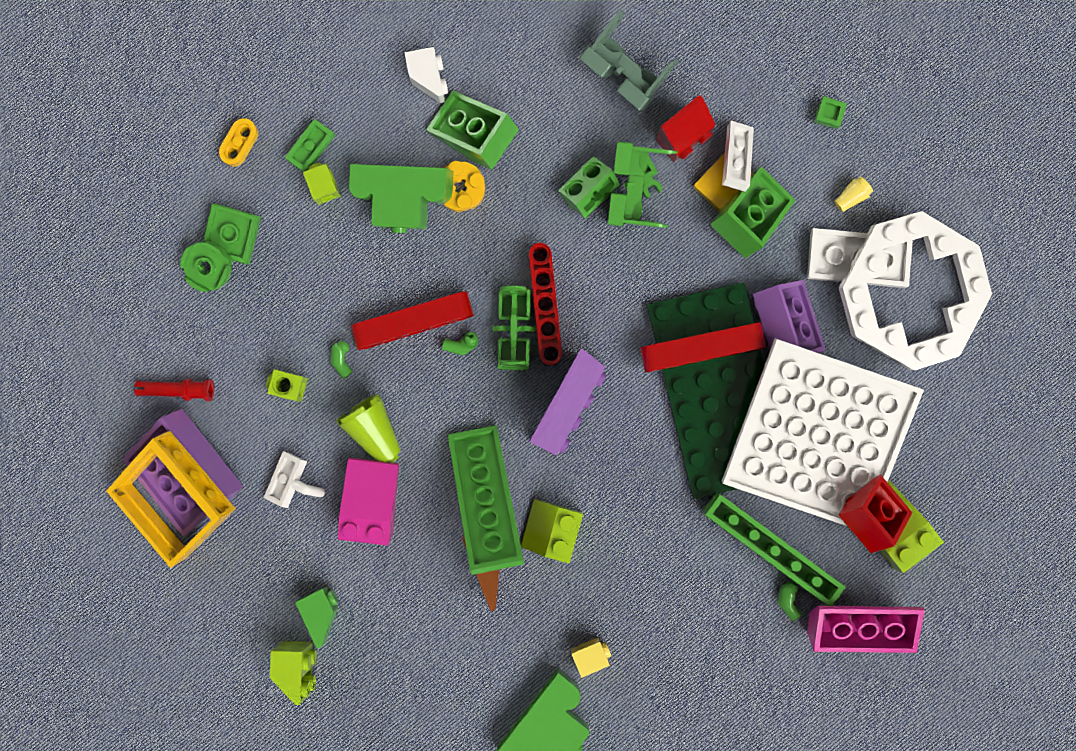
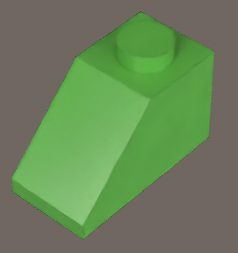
M328 585L295 602L317 649L327 642L338 610V597L333 589H329Z

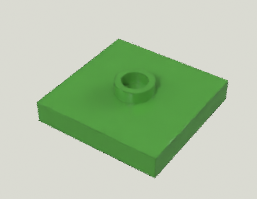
M212 203L203 241H210L220 245L232 257L233 261L250 264L261 216Z

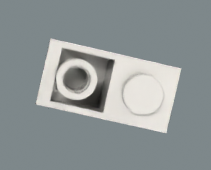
M434 47L404 52L412 85L439 103H444V94H448L446 79H441L439 71L444 70L441 55H436Z

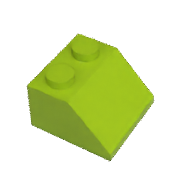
M534 499L521 548L570 564L583 513L578 510Z

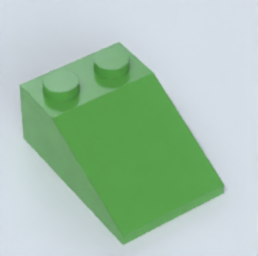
M452 90L426 131L473 162L493 170L519 129L507 113Z
M760 166L750 177V187L747 191L738 190L720 210L710 225L744 258H747L764 247L796 200Z

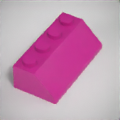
M817 606L809 613L807 634L814 652L917 653L925 610L923 607Z

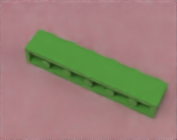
M714 494L701 513L825 605L832 606L845 589L843 584L721 494Z

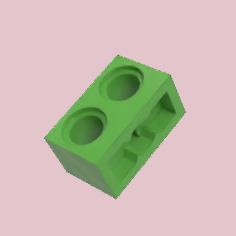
M593 156L558 192L566 204L585 219L620 183L613 170Z

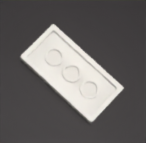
M811 229L807 279L842 282L847 277L852 267L850 265L859 248H862L868 237L867 233ZM912 240L883 249L889 274L866 280L867 285L898 288L909 287Z

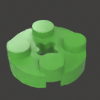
M201 241L185 249L180 265L186 275L184 278L191 287L198 291L208 292L217 290L228 282L231 276L233 260L220 245L210 241ZM202 262H208L211 270L205 272Z

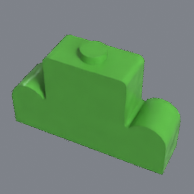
M350 164L349 188L352 195L356 198L372 201L371 223L373 226L392 228L391 233L406 234L407 229L425 230L427 228L428 201L445 204L450 200L453 193L454 171L448 168Z
M557 668L498 744L496 751H582L584 747L582 744L590 732L588 724L571 711L580 702L578 684Z

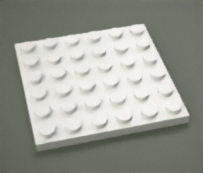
M775 338L724 473L722 483L846 525L840 518L839 513L848 498L878 475H882L888 482L924 390Z

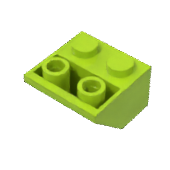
M283 641L271 651L270 679L295 705H301L311 692L315 690L316 676L312 675V665L316 664L317 651L313 649V642Z

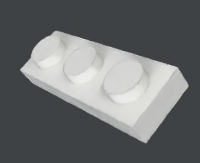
M730 121L728 124L722 185L744 192L750 187L753 127Z

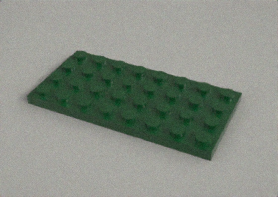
M744 282L647 305L655 344L754 324ZM761 349L662 369L692 499L737 489L723 484L722 479L764 369Z

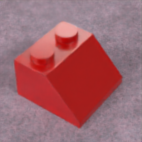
M701 95L697 96L659 129L656 141L662 149L678 151V153L667 154L673 162L679 158L682 160L686 159L693 153L692 147L697 143L703 145L713 136L711 132L715 127V122L704 98Z
M878 475L848 498L839 516L870 553H874L896 545L913 512L882 475Z

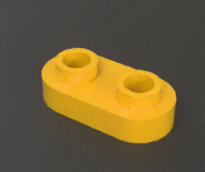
M242 118L235 121L221 144L219 156L227 165L232 167L241 165L256 142L258 128L251 120ZM250 130V134L247 137H243V132ZM233 151L238 152L235 158H231V153Z

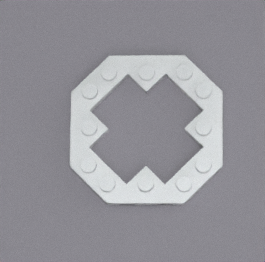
M923 211L872 225L867 233L868 237L862 248H859L850 265L852 267L847 277L843 279L839 286L851 336L873 347L872 349L886 357L901 363L902 366L909 370H918L959 357L992 295L980 246ZM924 237L929 260L949 255L953 256L964 302L942 308L948 329L947 333L908 345L902 322L878 328L866 280L889 274L883 249Z

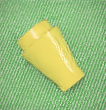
M860 176L858 179H853L834 203L841 212H845L847 209L870 198L869 194L873 192V189Z

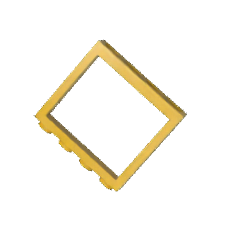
M171 431L153 438L106 490L170 568L185 560L236 509ZM156 457L163 462L210 518L205 527L186 546L180 542L132 484Z

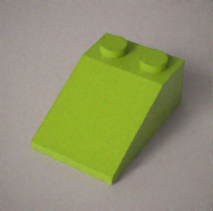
M888 479L887 483L913 513L896 545L880 550V552L894 570L905 573L944 542L923 515Z

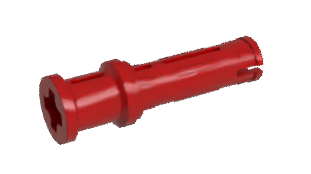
M185 379L182 382L137 380L134 387L145 388L144 390L134 389L135 395L139 397H181L185 401H191L195 398L211 402L215 392L212 379H207L205 382L192 381V379Z

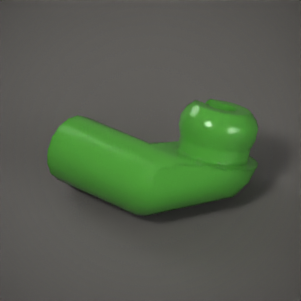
M467 332L466 336L459 341L445 338L442 350L466 355L478 345V336L474 332Z
M339 341L331 347L330 362L340 376L345 379L353 373L352 369L344 361L345 353L349 351V345L345 341Z
M786 582L779 590L778 604L788 617L795 621L802 614L794 604L795 593H797L798 588L795 583Z

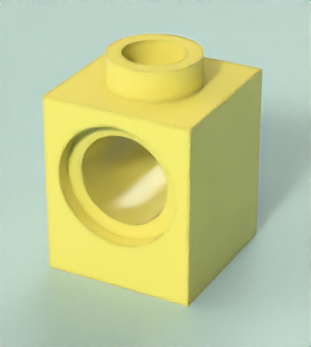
M599 637L571 648V654L581 678L610 666L608 658L612 655L606 642L601 644Z

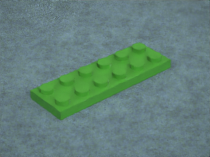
M497 425L449 434L448 440L471 575L523 565L524 560Z

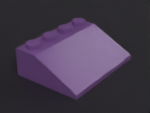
M580 349L530 440L531 443L556 456L559 451L564 454L571 441L567 439V436L571 429L576 432L583 419L579 417L583 407L588 410L595 397L591 395L595 385L600 388L607 375L603 373L605 366L586 351Z
M183 409L161 417L123 458V461L129 466L153 438L171 431L228 500L243 488V485ZM158 457L137 478L183 537L208 518Z

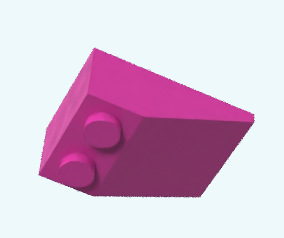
M348 458L339 514L338 540L389 545L394 534L399 463Z

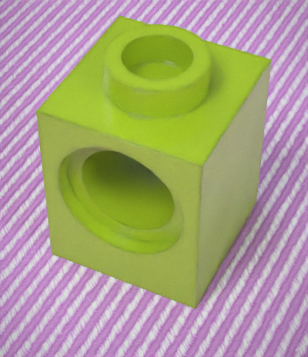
M326 163L313 164L307 171L303 172L312 198L318 205L341 197L333 173Z
M274 369L273 374H269L266 381L267 394L302 402L308 378ZM287 378L291 386L288 391L283 392L280 385Z

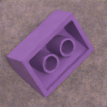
M804 280L776 285L753 294L755 308L759 313L763 333L766 335L770 350L775 338L817 353L826 350Z

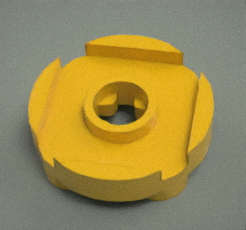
M451 162L444 168L454 171L453 193L450 200L443 205L454 212L472 210L484 198V177L480 170L470 163ZM464 181L467 190H461L457 193L455 184Z

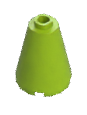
M379 393L368 397L352 407L349 415L344 413L337 418V424L376 461L393 463L399 458L398 453L401 449Z

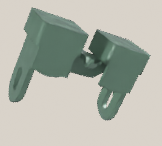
M621 10L610 21L595 43L588 45L579 58L602 78L609 77L615 68H618L614 74L618 76L620 73H623L628 78L623 81L617 91L638 110H644L655 98L653 96L654 93L675 68L679 59L669 63L659 77L645 68L641 70V67L624 53L625 51L614 39L609 38L623 19L624 12Z

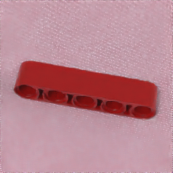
M536 243L529 250L539 356L543 364L555 366L562 358L552 253L548 245ZM538 250H543L546 252L547 258L541 262L536 261L533 257L534 253ZM543 274L549 277L550 282L547 286H539L536 283V278ZM541 300H550L553 304L552 308L549 311H542L538 306ZM544 324H552L555 327V333L551 336L543 335L541 327ZM548 348H554L558 353L557 359L554 361L546 360L543 355L544 351Z
M463 291L365 320L350 327L357 350H364L474 316L468 292Z
M754 323L640 347L646 373L766 348L762 324Z

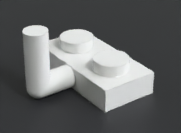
M283 451L264 498L281 507L288 508L295 490L304 495L323 497L325 490L322 487L307 485L299 481L307 461Z

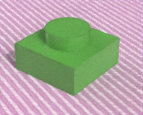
M823 96L820 100L814 122L838 129L841 125L847 103Z

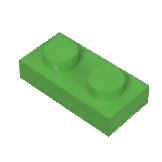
M314 118L285 156V159L302 172H305L311 165L316 163L336 135Z

